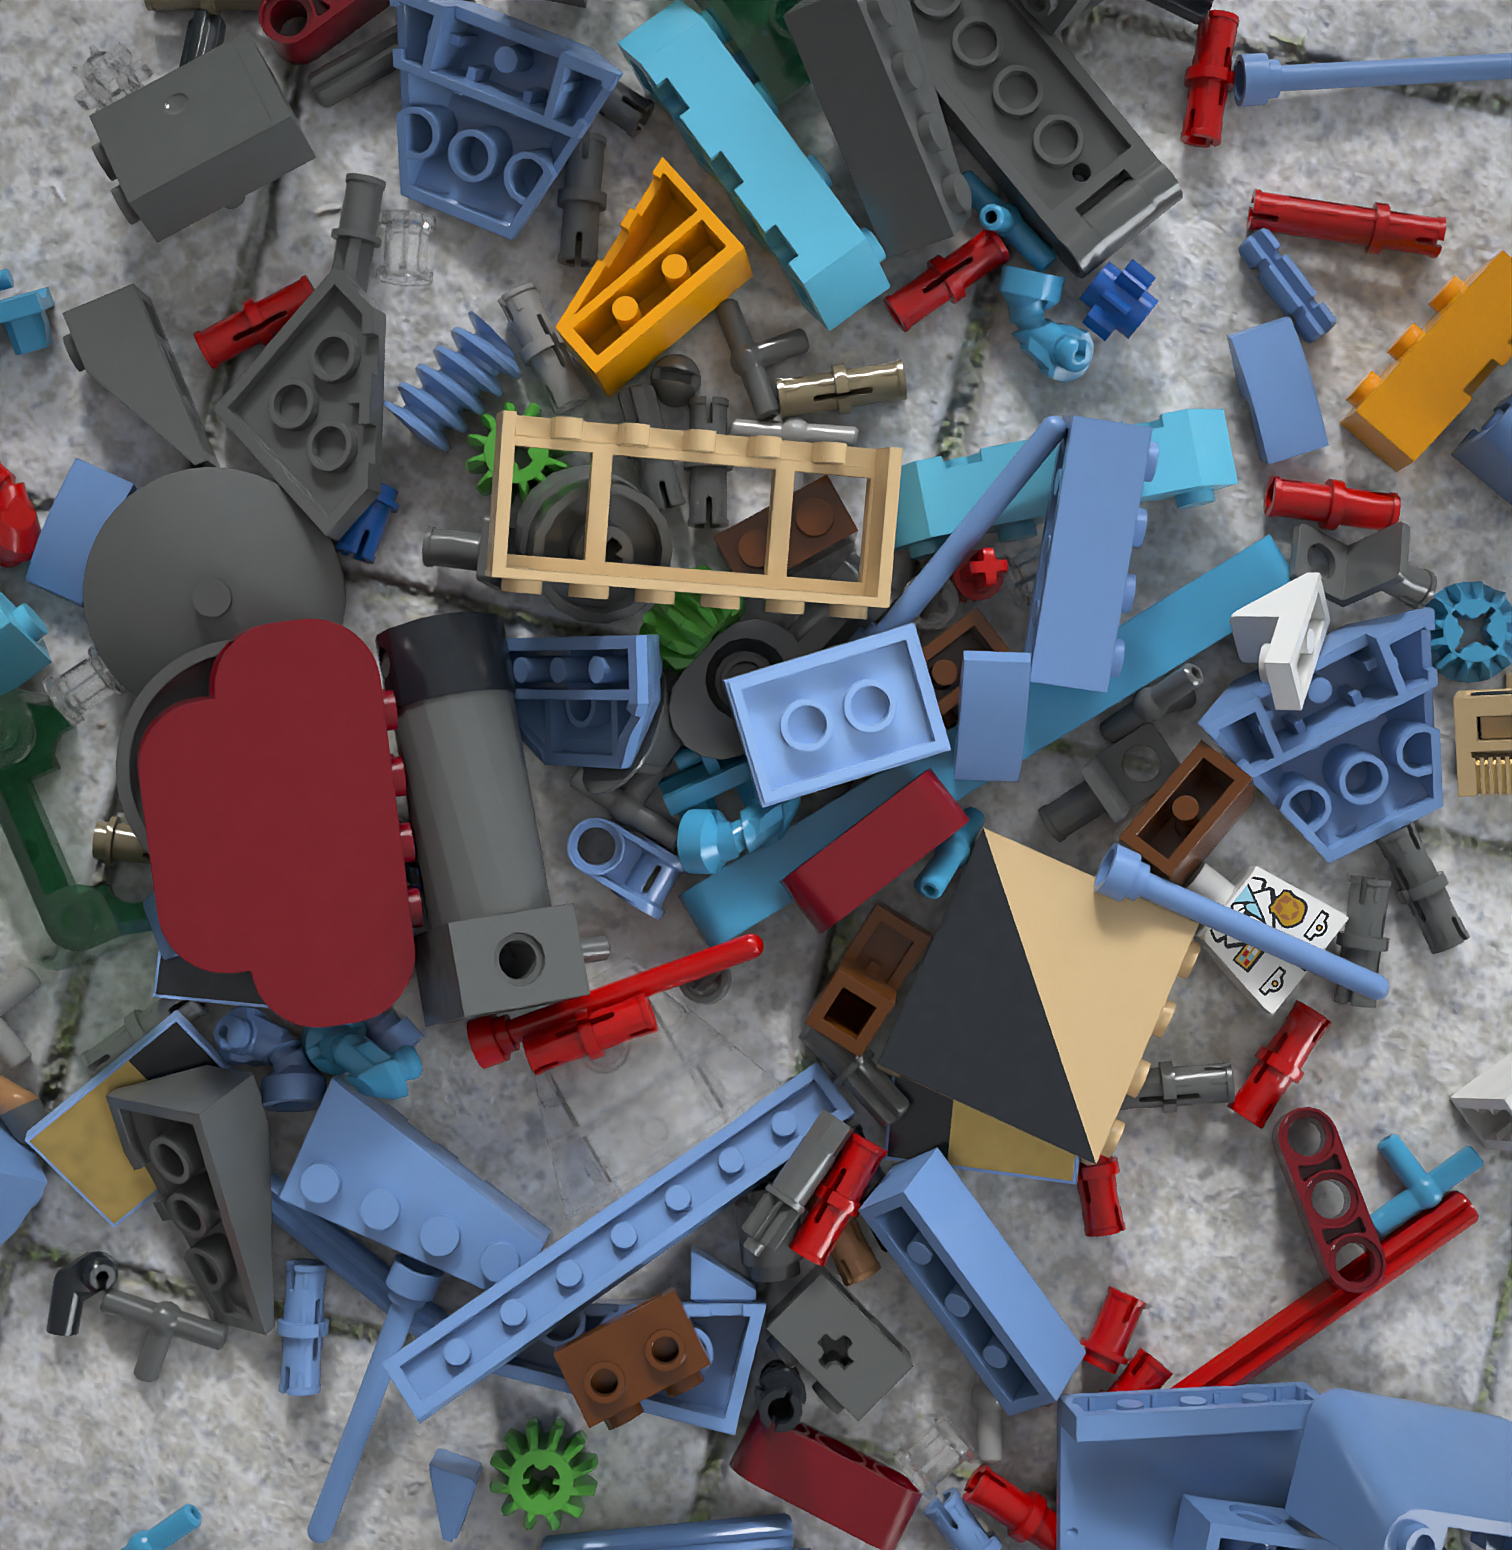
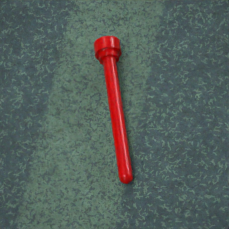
M746 934L590 990L589 995L557 1002L512 1019L508 1014L499 1017L494 1014L469 1020L466 1025L471 1050L478 1064L483 1069L510 1060L512 1052L520 1049L522 1036L543 1029L546 1030L574 1019L575 1012L588 1007L593 1012L618 1004L643 992L646 993L647 997L756 959L764 950L763 940L756 934Z

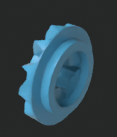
M1482 581L1461 582L1443 588L1425 605L1424 608L1430 607L1435 612V630H1430L1432 667L1436 668L1438 673L1454 681L1473 683L1491 679L1512 664V606L1506 599V592L1495 590L1483 584ZM1486 613L1487 616L1483 619L1484 624L1480 629V633L1486 639L1485 643L1488 645L1483 646L1479 642H1473L1455 651L1461 643L1459 639L1464 632L1462 627L1457 624L1459 620L1456 618L1460 617L1463 620L1470 621Z

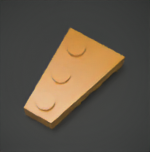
M663 157L653 170L652 176L654 179L636 208H630L621 221L620 227L622 230L604 259L596 261L555 326L570 354L609 398L754 276L745 247Z
M1503 250L1464 281L1454 275L1429 302L1428 305L1436 313L1423 328H1419L1413 322L1387 350V353L1395 360L1379 377L1371 370L1345 399L1353 408L1341 420L1340 424L1396 472L1415 462L1472 400V394L1498 365L1503 367L1512 357V258Z

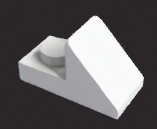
M1305 573L1237 610L1230 617V625L1239 658L1245 663H1259L1260 679L1263 683H1269L1276 710L1302 711L1330 623L1320 573Z

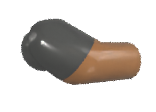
M0 1075V1117L17 1142L30 1146L25 1141L27 1131L53 1110L44 1107L41 1100L34 1093Z

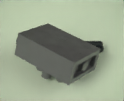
M206 9L194 12L193 18L188 22L179 68L89 115L100 139V142L91 146L93 153L111 181L118 179L120 184L111 189L117 205L131 225L141 220L157 243L223 207L227 209L239 207L244 202L246 195L316 158L273 72L250 33L247 31L223 44L226 31L224 19L219 15H211Z

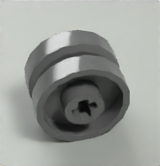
M577 465L553 472L531 489L517 514L514 543L518 555L583 560L590 466ZM612 472L605 562L670 567L673 544L667 520L648 496L639 491L629 481ZM542 581V593L557 610L581 622L608 624L631 617L649 604L634 601L635 588L609 586L608 599L568 596L569 583Z

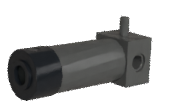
M486 612L446 613L419 618L388 628L377 634L375 643L383 689L385 691L393 690L396 701L398 729L394 730L398 756L402 758L405 771L406 802L429 928L428 931L413 936L415 944V970L425 1027L544 1006L589 995L590 989L585 964L607 960L611 954V946L609 940L604 935L580 938L574 903L551 906L514 700L516 688L503 617L496 613Z

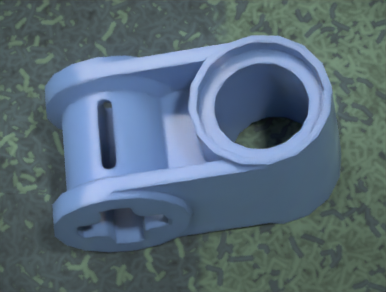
M591 817L580 822L571 831L567 842L568 855L574 866L581 872L612 889V893L658 920H661L665 913L662 904L681 873L688 874L682 867L678 855L668 851L645 836L641 838L620 824L605 817ZM600 827L612 834L616 849L610 860L595 864L582 856L579 849V841L582 834L590 828ZM657 865H660L661 869L649 890L644 891L643 887Z

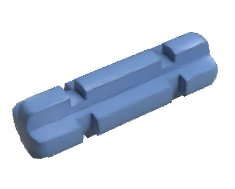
M1266 228L1257 230L1245 239L1238 248L1240 256L1251 270L1257 267L1260 271V275L1257 278L1287 317L1290 315L1294 316L1297 321L1293 325L1304 341L1308 343L1317 341L1335 326L1336 317L1324 301L1318 305L1314 299V296L1318 293L1288 254L1282 256L1279 253L1278 248L1281 247V244L1272 232Z

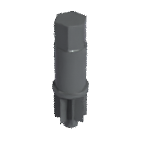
M824 1109L821 1111L772 1185L768 1183L765 1188L766 1192L741 1227L743 1231L749 1234L742 1245L744 1248L759 1257L765 1246L774 1252L777 1250L800 1214L803 1215L805 1212V1204L854 1132L850 1126Z

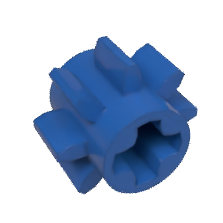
M1134 259L1122 271L1109 261L1079 298L1082 303L1091 309L1082 323L1104 341L1115 330L1129 339L1159 302V300L1147 292L1156 277Z

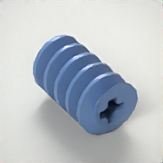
M469 311L468 316L475 329L474 334L460 327H454L450 331L458 349L457 352L441 345H437L433 349V354L440 366L439 370L420 363L415 367L416 374L423 386L421 389L406 382H401L397 386L405 403L403 408L383 400V405L427 447L430 445L446 453L452 449L444 433L447 427L464 435L469 432L461 412L467 409L480 416L487 412L479 396L481 391L483 390L501 398L505 393L497 375L501 372L517 380L522 377L521 371L514 359L515 353L473 311Z

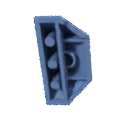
M659 634L507 638L516 688L514 700L521 739L543 764L616 769L632 768L661 701L660 678L662 675V660L660 657Z

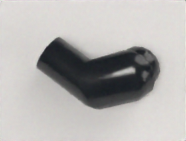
M101 1251L86 1252L58 1270L53 1280L46 1332L59 1336L79 1334L83 1301L102 1290L108 1291L117 1281L118 1268L111 1255Z

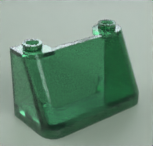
M14 689L0 695V887L28 953L37 964L45 969L60 971L78 967L153 934V930L146 916L143 901L133 903L122 900L115 895L111 884H103L98 887L76 884L32 781L61 769L55 757L57 743L65 732L77 728V725L65 698Z

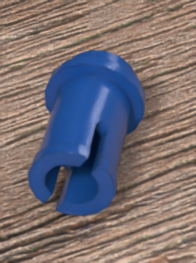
M381 482V493L341 537L340 541L336 544L335 550L345 556L352 553L354 554L352 559L373 564L390 513H397L400 505L395 502L398 491Z

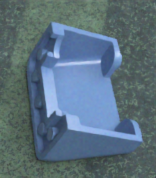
M1345 1388L1330 1389L1322 1393L1312 1403L1307 1415L1284 1513L1341 1550H1442L1448 1527L1472 1531L1470 1541L1484 1550H1512V1422L1496 1415Z

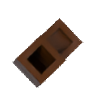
M878 899L823 983L808 1011L805 1024L856 1056L861 1057L895 1005L897 991L932 939V933Z

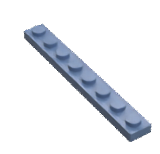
M818 1062L808 1067L382 1362V1366L419 1423L421 1424L782 1170L823 1109L845 1124L853 1120L855 1112Z

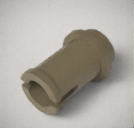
M111 816L109 822H97L92 843L94 859L104 860L105 865L114 867L117 861L150 864L149 853L140 844L129 824H122L120 817Z

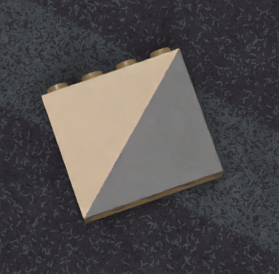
M983 827L876 1068L896 1078H900V1076L905 1077L1081 1158L1080 1162L1086 1165H1096L1100 1154L1110 1158L1120 1141L1125 1122L1116 1117L1126 1094L1136 1098L1146 1080L1151 1062L1142 1059L1151 1035L1161 1039L1172 1019L1176 1003L1167 998L1177 976L1187 979L1198 958L1201 944L1192 939L1199 923L1141 897H1138L1135 901L1124 898L1120 902L1094 891L1096 877Z

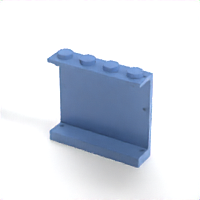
M1305 1381L1061 1394L1057 1400L1056 1550H1171L1182 1494L1285 1509L1307 1415L1312 1403L1321 1394Z

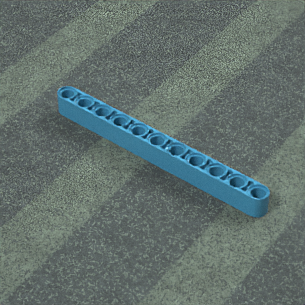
M1271 535L1265 536L1118 627L1117 638L1123 639L1125 644L1123 665L1118 678L1110 677L1107 693L1030 682L1022 761L1232 633L1230 617L1234 612L1291 582L1289 578L1290 566ZM958 725L946 731L951 750L879 772L788 828L781 840H777L769 847H759L751 854H745L724 867L720 873L709 876L678 896L709 948L731 940L793 902V899L780 883L783 878L930 767L956 801L989 782L981 780H954L953 758Z

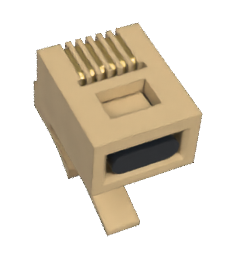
M1512 673L1506 674L1505 689L1457 691L1453 698L1458 797L1478 796V794H1481V796H1486V794L1494 796L1496 793H1498V796L1512 795Z

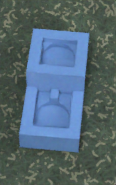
M1286 316L1227 335L1239 395L1248 400L1260 460L1269 465L1329 446L1312 377L1291 318Z
M76 458L46 518L30 560L25 580L29 584L84 608L83 583L90 550L105 521L128 496L137 491L134 483Z
M963 652L958 693L959 718L953 758L954 780L1019 782L1028 711L1031 653Z

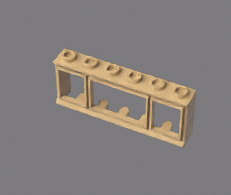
M503 410L496 414V437L485 576L502 578L501 591L542 594V581L569 583L568 596L608 599L609 586L635 588L634 601L674 605L675 591L701 593V607L739 610L740 597L765 598V612L804 615L805 602L829 603L828 616L867 619L868 607L889 608L903 448L886 447L871 449L850 447L846 443L822 441L808 443L782 440V437L755 435L745 437L716 434L717 431L702 429L681 431L650 428V425L639 423L607 424L586 422L582 418L556 416L544 418L517 415V411ZM515 446L591 453L583 560L507 554ZM613 455L772 470L764 575L605 562ZM795 472L867 478L858 582L786 577Z

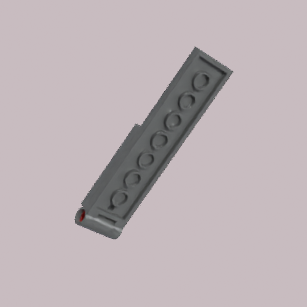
M909 0L945 123L1009 201L1019 209L1023 218L1037 235L1055 250L1063 264L1076 277L1080 279L1086 277L1183 198L1181 186L1173 173L1155 156L1055 34L1051 37L1025 9L1020 0ZM1073 174L1081 175L1085 181L1079 182L1075 180Z

